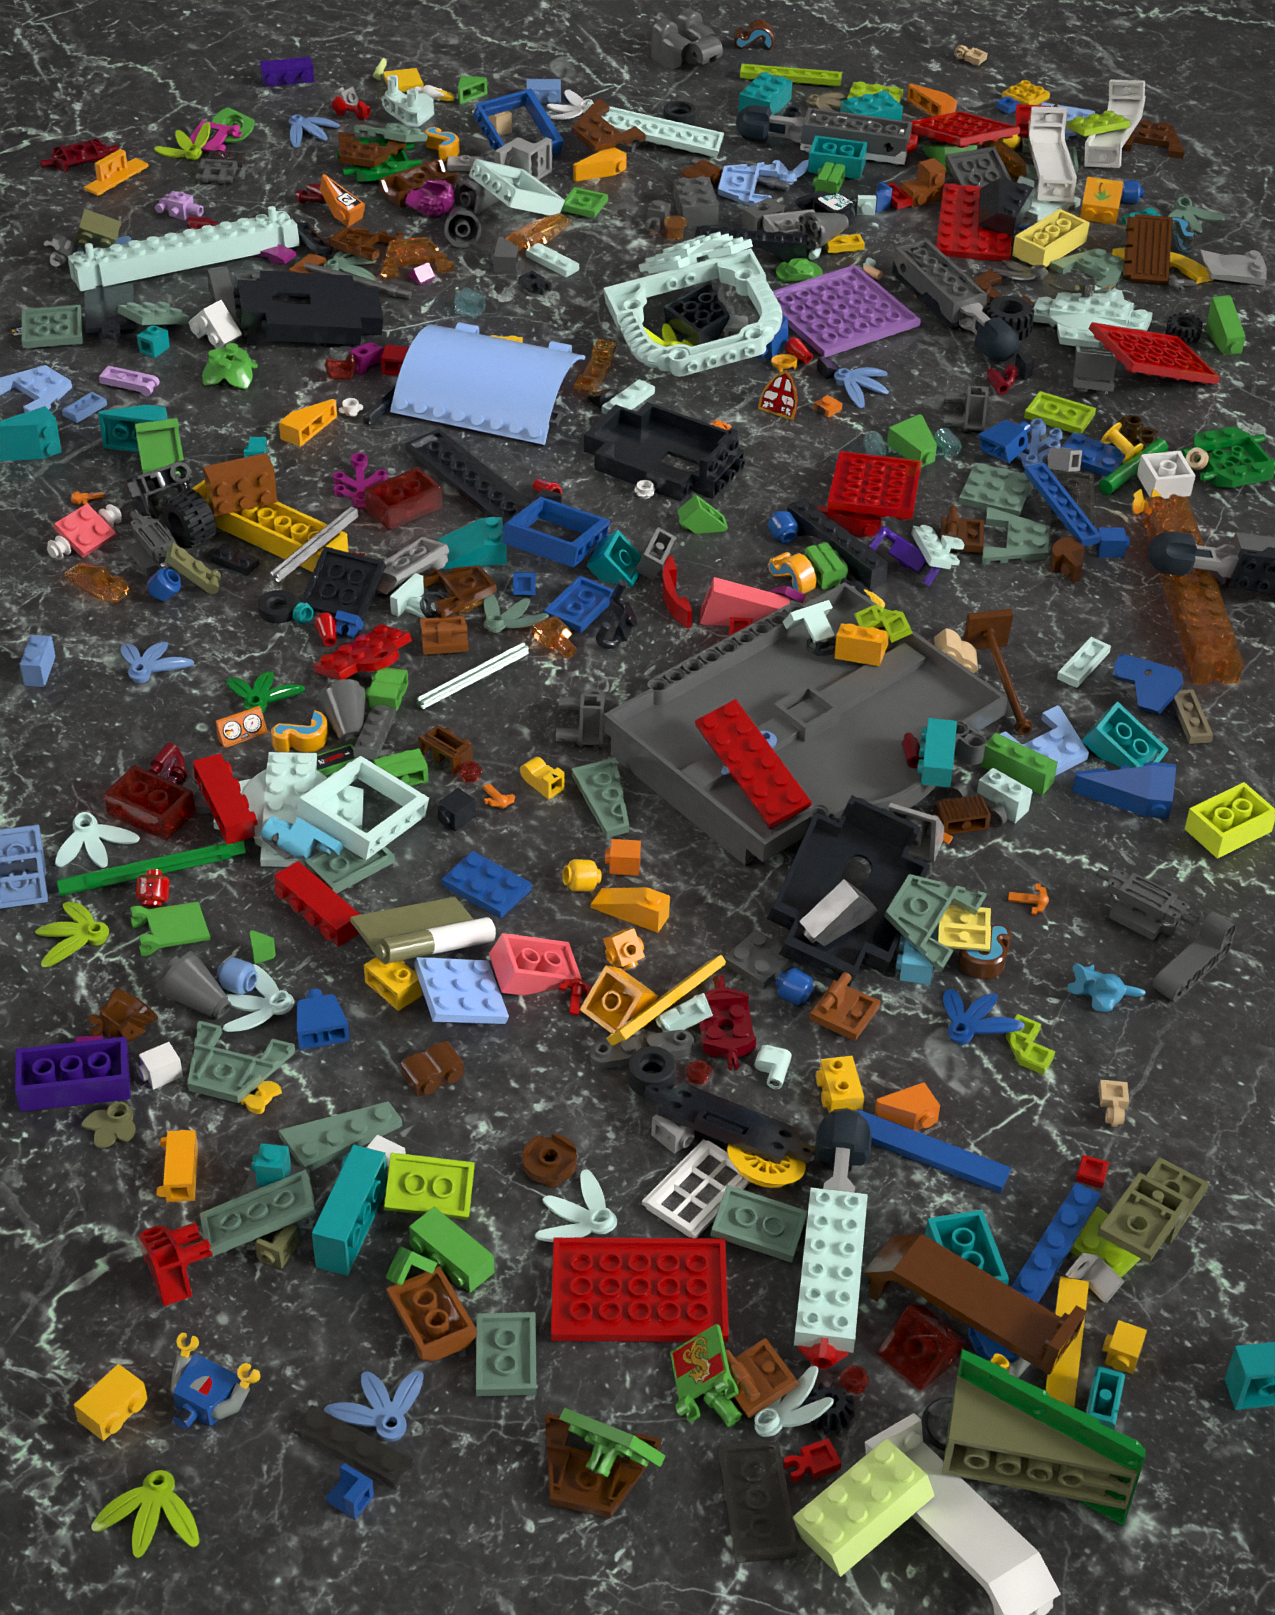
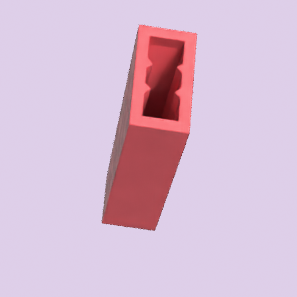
M714 577L700 608L699 624L730 626V617L752 618L753 624L790 604V598Z

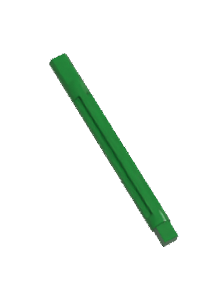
M243 841L228 845L221 843L56 880L60 896L137 880V877L146 874L148 869L161 870L162 874L229 860L233 856L245 854L246 850Z

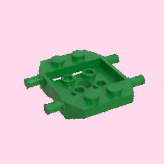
M377 136L371 138L361 137L355 140L361 141L363 144L377 143L379 146H386L390 139H386L384 136ZM414 142L406 143V149L404 150H414ZM400 148L398 154L394 156L389 155L388 160L375 168L351 164L353 168H343V176L354 175L357 182L375 181L421 165L422 163L421 159L408 160L405 151ZM336 151L337 159L340 158L339 151Z
M1235 426L1194 434L1193 447L1181 450L1184 458L1193 448H1201L1204 451L1213 450L1212 453H1207L1209 460L1203 468L1206 472L1200 473V479L1202 482L1210 480L1215 487L1233 488L1273 480L1275 459H1270L1258 444L1266 441L1264 434L1253 436ZM1232 447L1231 449L1221 450L1222 448Z

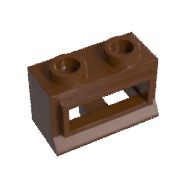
M437 725L425 735L418 736V745L422 755H425L432 748L433 760L436 763L443 761L444 756L449 758L450 773L453 775L473 761V746L471 742L466 738L461 739L457 737L450 728L444 729Z

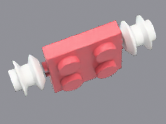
M88 503L54 524V529L59 535L55 537V541H48L47 551L49 555L61 560L63 559V554L69 555L71 553L70 546L82 558L89 555L116 537V532L112 528L114 523L119 524L121 522V511L116 506L108 504L106 510L100 509L97 514Z

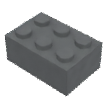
M700 176L698 178L683 177L674 179L673 200L682 227L718 225L719 204L710 178Z

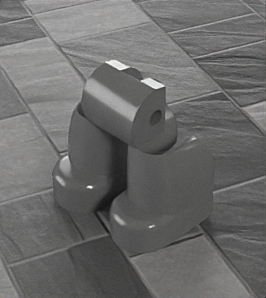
M686 8L679 14L677 24L666 18H661L656 22L652 30L651 57L654 61L671 69L681 66L682 60L688 64H698L700 66H705L708 62H715L718 58L722 57L723 47L714 31L702 23L701 14L691 8Z

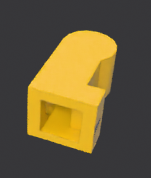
M534 757L520 767L523 779L548 800L564 790V771L558 767L556 769L551 768L540 757ZM551 784H553V785L555 786V788L552 789V790H551Z

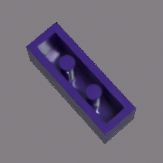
M310 57L260 61L261 79L264 87L314 82V70Z

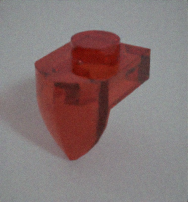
M349 354L346 360L326 359L324 365L329 378L351 379L355 370L354 354Z

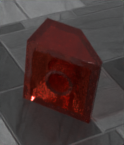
M908 1305L877 1351V1354L919 1390H924L953 1364L967 1342L923 1305Z

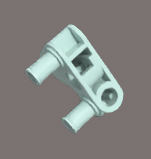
M387 76L388 90L382 97V105L389 114L408 127H419L434 115L433 98L425 93H418L416 89L407 90V95L398 90V76Z

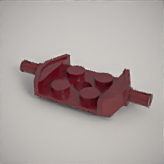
M91 139L86 142L54 147L52 156H50L51 159L40 160L42 168L55 166L57 169L67 173V166H75L83 162H94L97 159L101 160L119 150V146L116 144L107 147L106 144L104 145L98 139Z
M718 975L713 978L715 989L704 993L713 1016L699 1022L703 1052L710 1057H724V1059H727L728 1070L732 1071L733 1066L734 1071L739 1069L738 1056L749 1055L756 1048L757 1039L754 1036L748 1004L749 994L726 988L724 976L720 975L719 980ZM729 1026L732 1029L729 1031L721 1030L720 1027Z

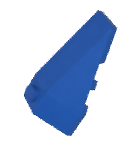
M1147 762L1143 763L1141 767L1130 768L1129 765H1124L1118 770L1108 771L1105 768L1077 771L1075 772L1072 792L1145 817L1169 819L1173 802L1176 764Z

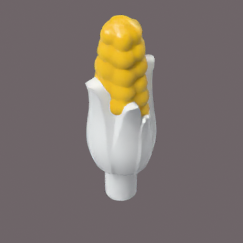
M425 85L424 88L415 87L418 93H425L433 98V100L454 101L455 99L454 94L431 85Z

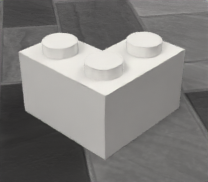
M222 300L204 308L188 322L191 331L197 338L200 339L208 335L210 343L214 345L216 350L235 341L242 335Z

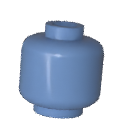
M231 957L225 963H221L217 970V977L219 978L218 981L221 988L238 995L251 991L258 979V974L252 963L235 957Z

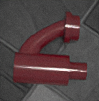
M316 183L313 185L308 184L306 187L307 191L298 190L295 194V199L300 204L305 203V201H325L320 191V185Z
M189 216L187 220L188 229L194 230L201 229L206 225H219L218 221H212V218Z
M1013 365L1007 366L1004 370V375L1007 379L1005 380L999 371L990 368L986 371L987 380L999 395H1004L1013 386L1015 378L1019 374V369Z
M906 733L902 741V747L907 765L910 768H918L919 759L923 760V758L919 757L920 745L918 739L913 737L912 733Z
M166 743L151 761L149 774L156 777L159 773H164L171 763L175 761L176 764L171 767V778L177 782L185 780L188 772L185 769V760L179 748L173 743Z

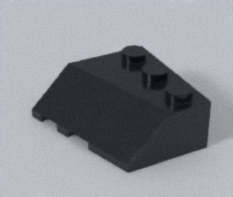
M998 178L980 188L979 227L1014 236L1032 206L1034 187Z
M710 281L664 305L665 323L670 325L672 330L693 346L718 340L730 319L728 311L718 299V294L713 290Z

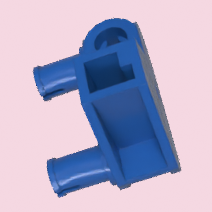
M1119 654L1114 664L1112 677L1135 685L1139 710L1160 715L1183 687L1182 673L1176 668L1125 654ZM1151 671L1152 674L1150 676H1146L1145 672Z

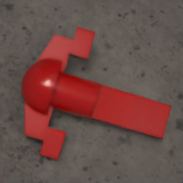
M580 978L564 980L563 984H559V990L566 991L567 987L572 989L569 1014L578 1016L582 991H587L586 996H588L592 986Z

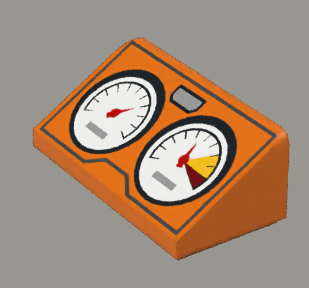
M260 706L216 720L217 736L224 748L267 734Z

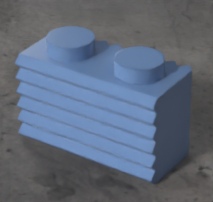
M527 79V90L532 89L539 102L542 104L547 102L549 104L561 103V79Z
M29 636L22 660H20L21 663H19L25 686L44 687L46 685L56 656L51 636Z

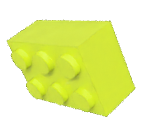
M1243 782L1191 807L1185 830L1218 859L1272 832L1275 822V808Z

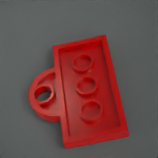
M385 624L377 625L371 632L356 637V640L349 644L340 646L334 653L322 656L318 662L313 664L314 671L336 680H343L358 671L371 672L386 668L399 658L398 648L412 641L410 633L386 626Z

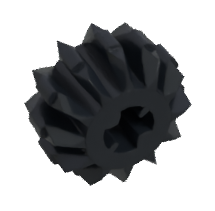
M834 1382L830 1387L820 1383L818 1390H811L808 1398L804 1401V1406L827 1397L834 1399L832 1406L826 1412L810 1422L814 1431L822 1428L825 1436L829 1433V1430H833L838 1435L841 1432V1428L848 1429L851 1425V1420L855 1416L853 1395H846L847 1390L845 1387L836 1389Z

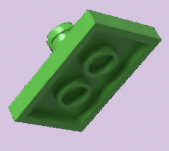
M564 1408L559 1418L570 1425L568 1428L569 1432L585 1438V1442L594 1446V1451L585 1467L599 1475L608 1478L610 1469L617 1456L622 1458L624 1455L630 1457L631 1461L643 1467H647L648 1463L661 1467L664 1454L632 1434L567 1408Z

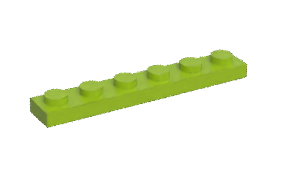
M742 64L740 69V78L746 80L755 79L761 73L766 72L773 76L785 77L796 84L808 83L814 86L828 85L836 87L841 85L842 72L751 64Z

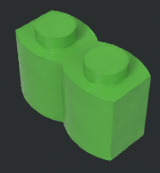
M386 667L378 670L377 673L374 672L371 687H367L365 696L366 701H369V708L377 705H387L388 707L396 708L397 711L408 686L407 670Z

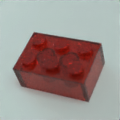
M419 467L364 489L366 510L388 530L395 529L443 508L442 487Z
M135 765L104 793L107 815L165 841L196 812L193 790Z

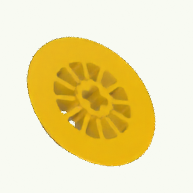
M730 1144L727 1148L728 1157L739 1174L746 1180L759 1186L769 1188L782 1187L799 1180L806 1170L805 1162L787 1155L780 1164H777Z

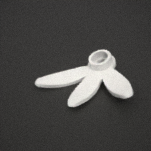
M565 90L564 94L573 106L548 104L547 107L564 113L550 116L551 119H570L584 113L588 102L593 101L591 99L583 100L573 91Z

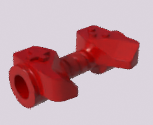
M336 97L331 104L332 110H335L338 116H344L347 111L354 112L358 120L365 121L370 116L371 107L365 105L362 101H358L357 106L346 104V101L342 100L341 97Z

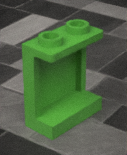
M177 418L135 424L143 474L184 460ZM175 469V474H181L179 471Z

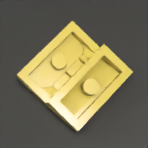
M949 905L938 924V942L951 949L990 952L991 908L980 907L974 916L957 905Z

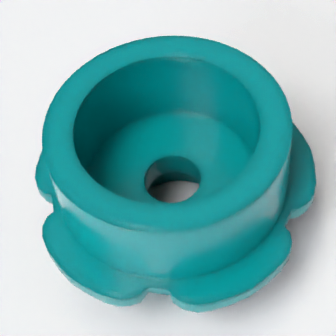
M300 602L294 607L293 618L296 619V623H308L313 618V609L308 603Z

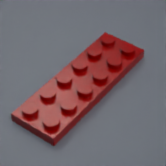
M736 699L695 720L696 728L769 829L807 810L812 805V801Z

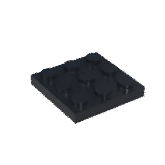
M324 546L300 602L308 603L313 611L330 613L336 616L339 610L358 615L363 621L384 573L386 564L384 561Z

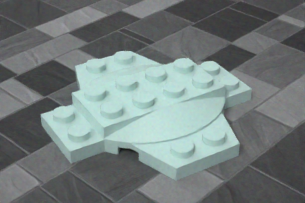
M720 232L709 234V236L701 235L694 237V239L686 240L683 243L675 244L672 247L662 249L663 253L656 254V256L645 258L646 262L639 264L640 272L648 271L649 274L679 269L703 259H713L737 253L752 247L751 239L743 240V237L733 239L729 234L721 235Z
M1084 285L1073 294L1068 292L1058 293L1055 299L1039 297L1033 308V322L1047 323L1052 327L1057 325L1059 344L1101 348L1104 345L1101 341L1096 340L1093 337L1094 334L1088 329L1091 322L1147 331L1152 320V312H1147L1143 309L1133 310L1134 303L1124 300L1122 290H1116L1113 287L1100 288L1096 285Z
M269 752L266 770L260 772L252 779L239 781L241 795H246L249 802L248 809L250 812L254 811L258 825L254 826L255 836L253 838L255 843L261 847V866L288 867L296 861L305 866L304 860L306 859H299L294 856L284 859L262 839L260 833L265 823L272 816L294 825L298 818L296 815L299 797L303 793L309 792L319 782L322 783L327 779L326 776L316 770L317 753ZM348 785L321 804L362 830L363 789ZM214 819V829L220 830Z

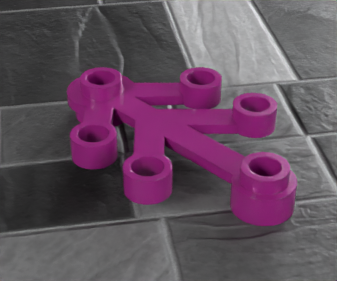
M354 453L351 456V466L356 471V481L346 476L343 472H335L333 474V483L336 484L333 487L334 496L338 498L347 497L351 500V504L354 507L366 509L371 506L372 499L375 496L388 494L389 489L386 483L388 480L387 471L379 469L375 471L374 475L365 480L364 470L368 465L367 455L364 453ZM376 482H379L376 484L375 488L371 489L368 492L365 491L366 489L374 485ZM345 485H347V486H349V487H351V488H353V489H355V490H357V491H356V492L350 491V490L346 489V486H345Z

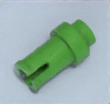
M715 1387L703 1393L705 1395V1403L710 1408L716 1410L727 1427L735 1425L742 1418L743 1414L730 1399L725 1397L724 1390L717 1392Z

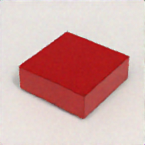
M1082 1154L1075 1181L1103 1189L1109 1162Z

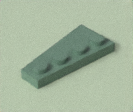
M616 757L572 768V777L605 837L609 838L628 833L629 821L623 799Z

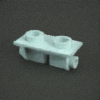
M702 993L664 1013H660L655 1020L663 1032L685 1030L713 1016L705 994Z

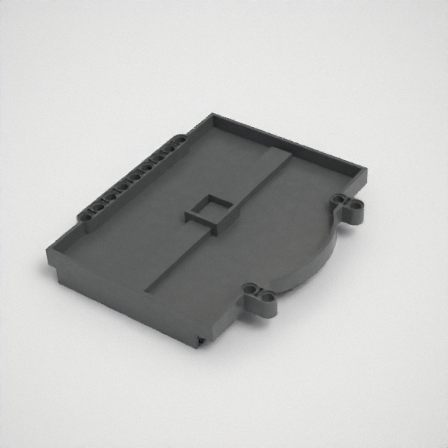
M844 582L804 605L790 603L650 679L647 684V691L604 714V732L611 737L612 757H616L618 762L746 866L757 858L764 862L802 839L815 812L827 815L832 820L838 822L851 795L863 798L868 803L889 810L890 803L910 808L925 798L936 786L921 784L922 774H917L918 768H910L907 765L902 741L906 733H912L913 737L918 739L919 745L920 743H925L921 741L922 727H927L928 718L957 721L954 757L957 756L971 765L980 764L984 757L986 739L978 731L1005 715L1008 697L913 630V634L893 643L889 638V643L880 666L835 659V653L828 656H818L810 653L806 648V642L811 636L805 624L787 630L783 624V621L791 612L829 600L833 608L826 615V618L835 634L834 638H836L841 623L859 626L854 614L872 605H877ZM884 626L878 628L879 630L886 631ZM811 642L809 644L813 649L816 648V643ZM829 646L826 649H820V651L831 650L835 646ZM734 699L739 702L759 731H769L776 736L777 743L773 750L812 801V805L807 810L771 829L765 824L732 776L721 773L724 765L712 748L706 744V740L695 726L696 719Z

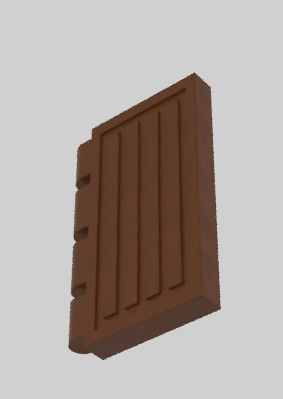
M1140 214L1128 217L1126 222L1127 232L1125 237L1126 248L1124 252L1123 278L1130 279V282L1168 285L1172 217Z

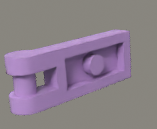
M108 366L99 376L100 383L138 391L144 396H150L153 389L160 384L159 379L154 375Z

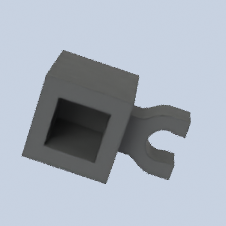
M653 200L648 208L645 229L665 232L670 224L671 203Z

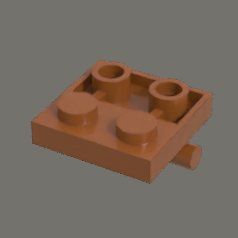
M465 616L420 619L423 655L469 652Z
M844 972L837 981H833L809 1014V1020L856 1041L880 1008V1000L847 986L852 978L850 974Z
M766 1338L735 1358L729 1350H725L730 1374L738 1387V1394L734 1396V1399L748 1419L799 1386L794 1375Z

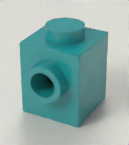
M151 325L137 335L139 352L152 358H156L170 348L168 331L158 326Z
M260 1144L258 1155H253L251 1170L255 1171L257 1187L267 1186L289 1176L291 1170L289 1146Z

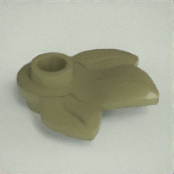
M115 1102L107 1110L92 1112L81 1124L83 1128L95 1131L94 1143L97 1148L109 1147L117 1139L128 1142L136 1131V1126L132 1121L133 1111L124 1102Z

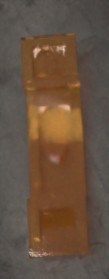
M603 338L597 339L592 349V357L583 375L579 374L573 386L574 390L594 393L599 389L610 368L617 341Z

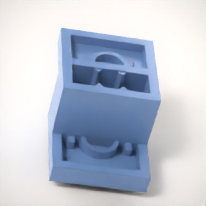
M40 825L0 829V908L48 902L45 881L46 867Z

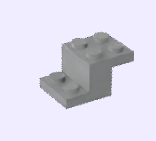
M517 137L495 151V163L524 169L539 180L552 172V139L546 137L533 144Z

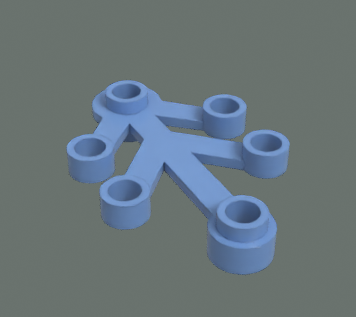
M1039 418L1031 421L1029 425L1030 434L1032 435L1031 443L1028 442V446L1024 449L1029 452V455L1021 452L1016 457L1022 461L1024 468L1025 466L1043 463V460L1048 457L1050 448L1061 447L1059 440L1063 436L1060 428L1050 430V436L1040 442V436L1046 433L1045 422ZM1048 446V449H1046V450H1044V451H1042L1041 453L1038 454V452H1039L1040 450H1042V449H1044L1045 447Z

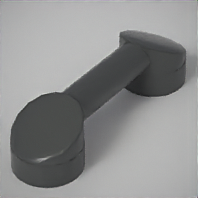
M957 783L948 790L950 799L979 795L973 791L971 786L965 783ZM982 796L991 814L990 823L995 827H1001L1007 821V813L1004 806Z

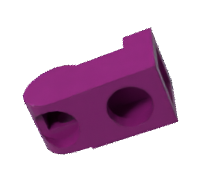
M369 342L350 350L349 369L360 375L367 373V367L381 364V356L385 348Z

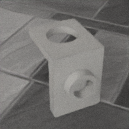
M1082 1253L1065 1274L1068 1278L1088 1281L1089 1288L1105 1303L1112 1298L1124 1283L1099 1255ZM1084 1262H1086L1085 1265H1084L1081 1269L1078 1270V1268H1079Z

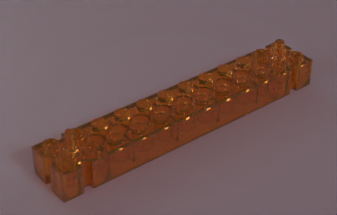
M1171 494L1169 500H1165L1161 496L1146 497L1142 519L1145 528H1148L1149 542L1163 532H1181L1192 534L1196 540V545L1204 546L1194 513L1190 512L1191 505L1188 497L1177 496L1176 494ZM1192 568L1189 574H1184L1183 576L1167 575L1159 572L1187 664L1192 666L1190 673L1193 683L1212 684L1213 680H1220L1221 684L1239 683L1244 662L1240 651H1237L1238 644L1213 570Z

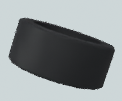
M686 101L669 102L663 108V119L694 125L696 121V107Z

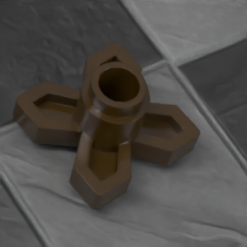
M1129 415L1126 418L1122 417L1117 422L1122 424L1119 432L1134 447L1142 443V449H1144L1146 444L1152 443L1158 437V430L1150 427L1143 428L1142 418L1139 416Z

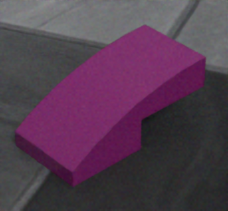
M278 244L276 247L260 251L261 254L254 255L255 257H269L270 261L275 264H286L296 256V253Z

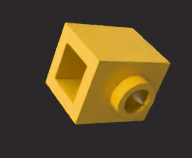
M1118 1320L1114 1334H1107L1102 1351L1107 1352L1104 1364L1118 1371L1133 1374L1147 1330Z

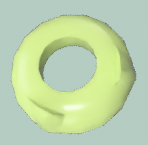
M385 58L381 59L373 74V78L381 80L380 76L383 74L387 64Z

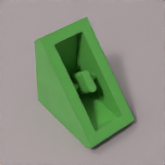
M460 77L458 85L459 104L487 94L486 77Z

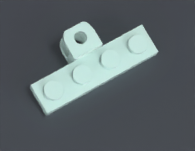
M927 525L913 526L911 535L929 566L950 569L951 565H959L960 560H958L956 555L951 554L950 550L951 548L964 549V543L961 539L942 535L940 541L932 527Z

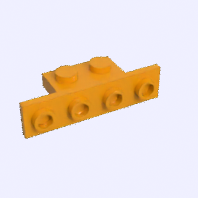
M119 149L95 163L97 180L84 186V190L97 196L101 195L108 189L115 187L122 181L149 167L148 163L137 158L127 162L126 151Z

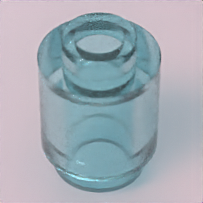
M949 428L939 429L935 433L933 438L937 447L945 456L955 457L961 452V442Z
M870 431L865 434L863 446L866 454L885 456L887 449L882 435L876 431Z

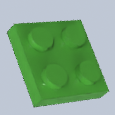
M574 187L565 198L561 211L582 215L586 218H595L608 202V194Z

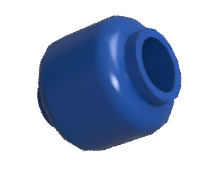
M1123 180L1120 202L1122 204H1137L1139 199L1143 198L1144 187H1141L1140 182L1137 180Z
M788 511L773 513L767 524L771 535L777 542L789 543L796 538L799 531L795 518Z
M159 569L148 579L147 586L150 595L160 601H168L180 590L179 575L172 569Z
M791 968L787 973L782 971L775 982V985L779 986L777 990L778 996L794 1006H799L802 1003L806 1005L815 990L812 977L797 968Z

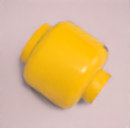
M573 859L563 869V883L573 892H591L601 881V870L597 869L595 862L592 860Z

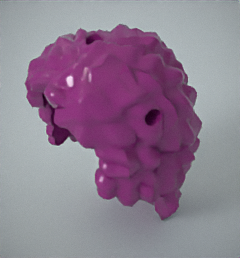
M427 180L420 189L416 191L410 190L405 204L427 217L443 216L450 212L452 208L454 190L451 184L446 181Z

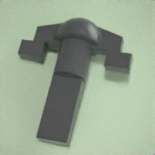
M1175 274L1169 276L1168 283L1171 288L1184 291L1185 288L1183 286H1197L1195 280L1177 279Z

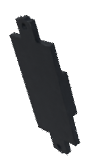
M133 283L113 284L104 287L100 285L95 286L96 288L84 291L86 333L102 332L103 339L121 338L120 330L136 329L135 321L118 313L119 305H127L128 302L134 303Z
M683 1082L675 1090L654 1083L647 1085L643 1098L662 1105L658 1110V1116L777 1164H780L786 1155L807 1164L815 1159V1147L797 1140L801 1133L799 1128Z

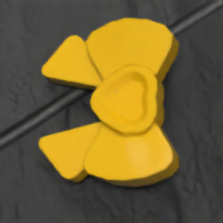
M1139 489L1133 494L1135 498L1132 502L1133 514L1152 512L1155 515H1159L1163 507L1162 501L1159 498L1161 494L1153 489L1150 500H1144L1142 490Z
M263 1081L255 1088L258 1090L255 1095L248 1094L240 1102L241 1105L246 1104L247 1109L251 1113L262 1114L265 1110V1105L274 1096L282 1094L281 1087L275 1082Z

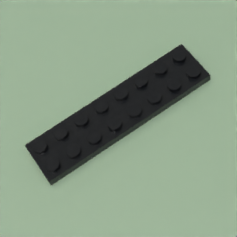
M440 429L405 443V450L487 517H502L503 525L532 503Z

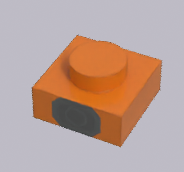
M826 395L814 402V410L829 418L842 410V403Z

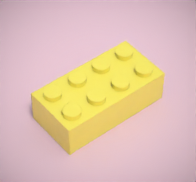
M1058 209L1015 236L1012 256L1033 266L1045 265L1047 267L1051 261L1062 258L1087 241L1090 222L1062 209Z

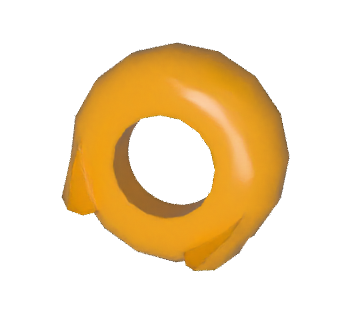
M780 354L771 358V364L781 373L783 369L791 367L795 369L797 358L790 354Z

